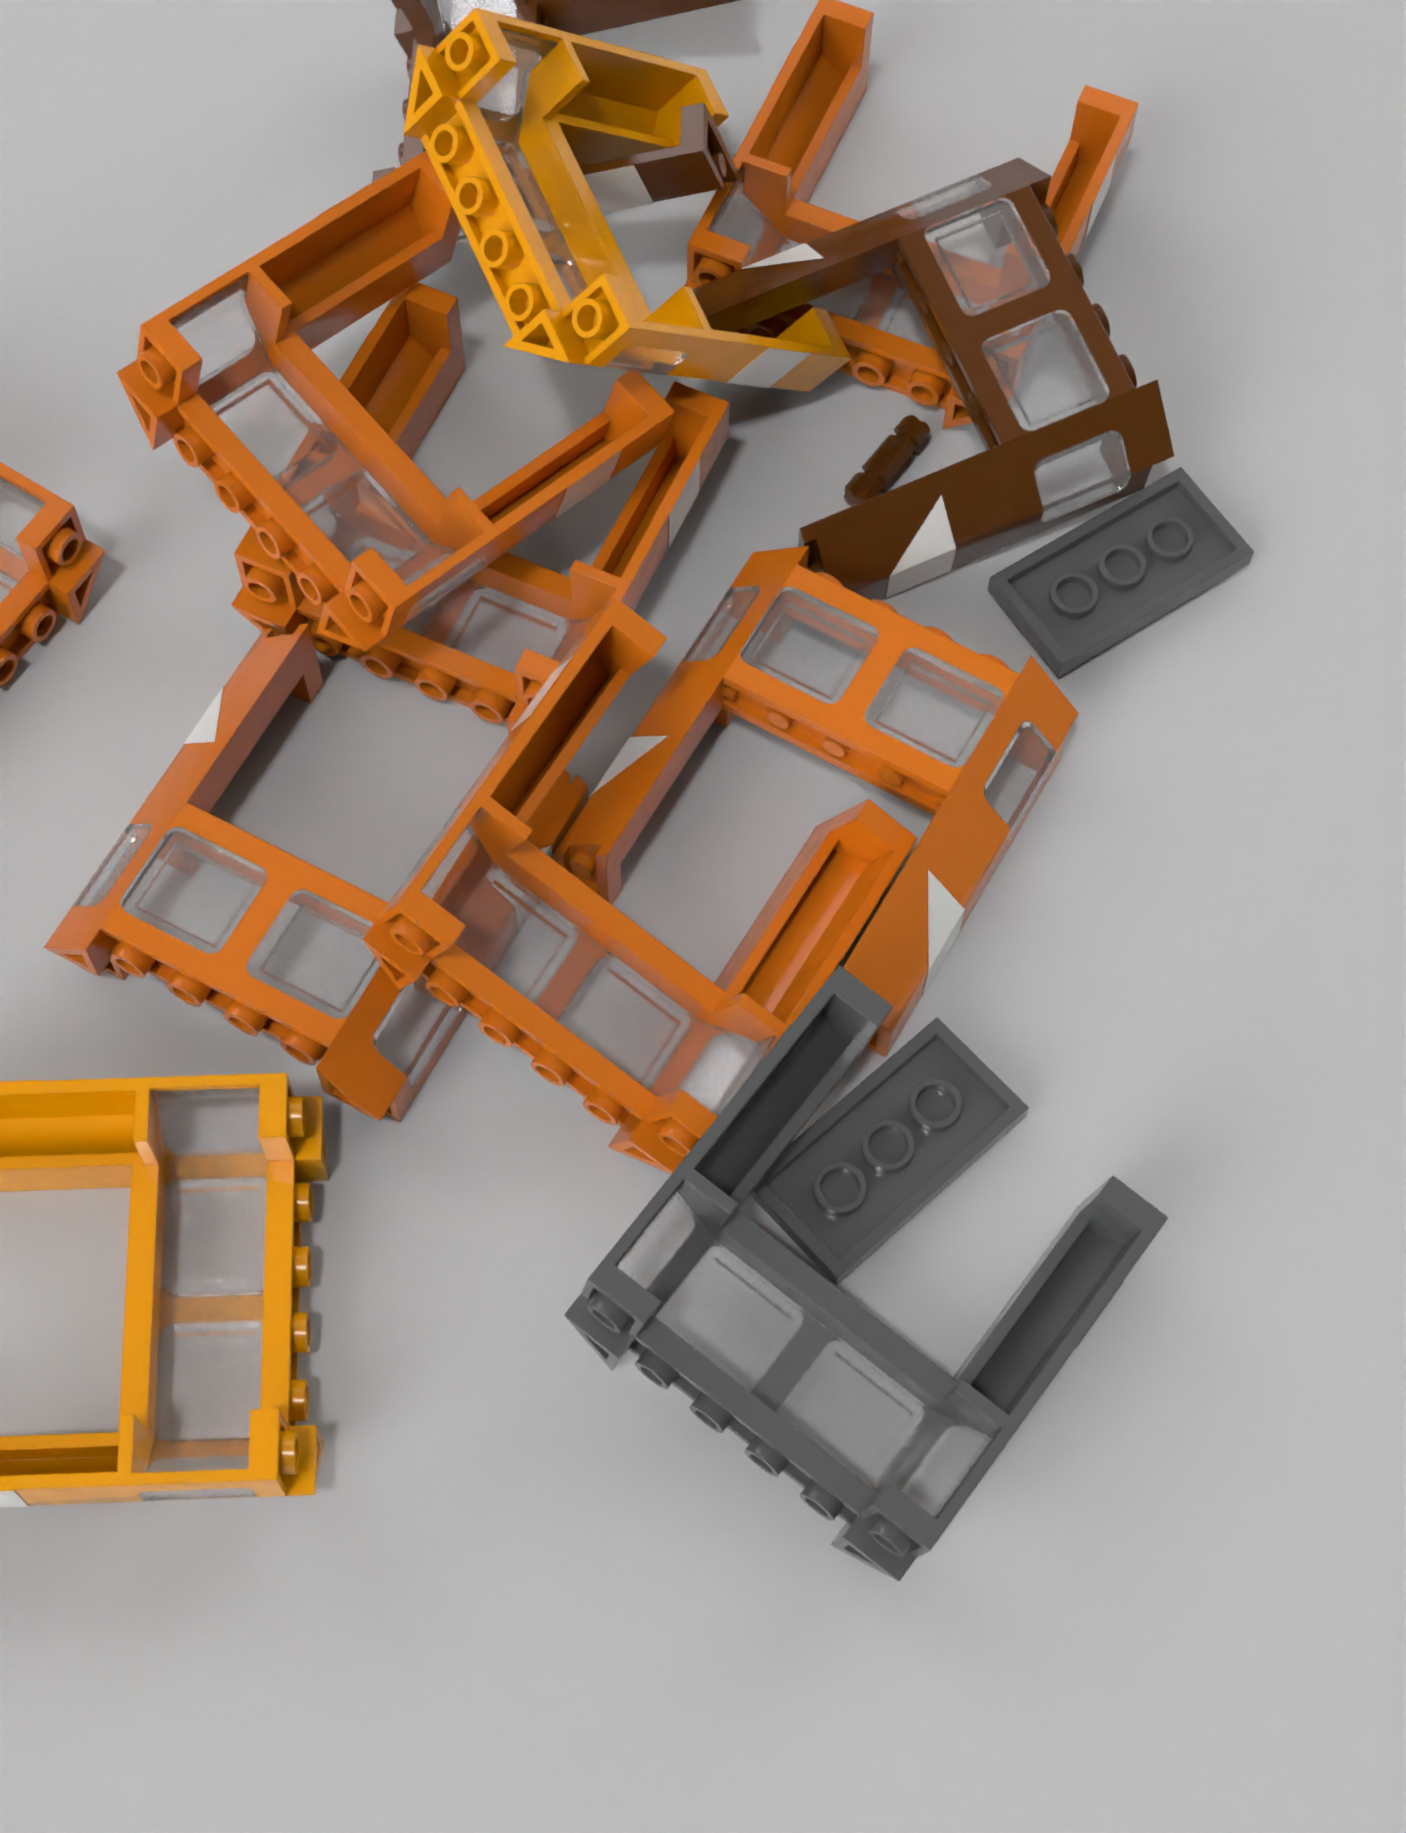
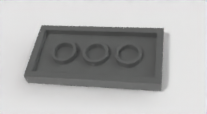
M1180 467L990 577L987 590L1056 675L1060 677L1249 565L1254 551L1183 468Z
M936 1017L797 1137L750 1196L835 1285H838L1027 1115L1029 1107Z

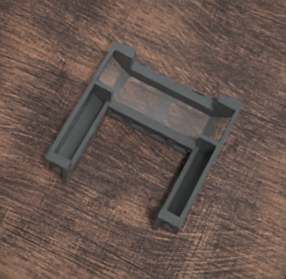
M839 965L590 1275L581 1294L564 1316L611 1371L627 1351L630 1350L639 1357L635 1362V1366L651 1382L663 1389H668L673 1384L693 1400L689 1408L704 1424L719 1433H723L728 1428L746 1442L748 1446L744 1452L758 1467L775 1477H778L783 1472L804 1488L800 1493L801 1499L822 1517L833 1521L838 1515L843 1519L846 1524L830 1545L900 1581L914 1560L931 1551L1074 1349L1078 1347L1121 1287L1124 1279L1168 1217L1112 1175L1077 1206L953 1377L949 1376L739 1211L762 1179L862 1054L893 1008L886 1000Z

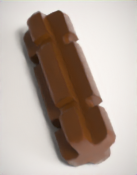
M914 415L906 416L894 428L896 434L889 435L862 466L864 472L856 473L845 486L844 499L848 505L854 506L878 496L879 492H886L912 462L910 456L917 455L928 443L930 428L926 422L920 421Z

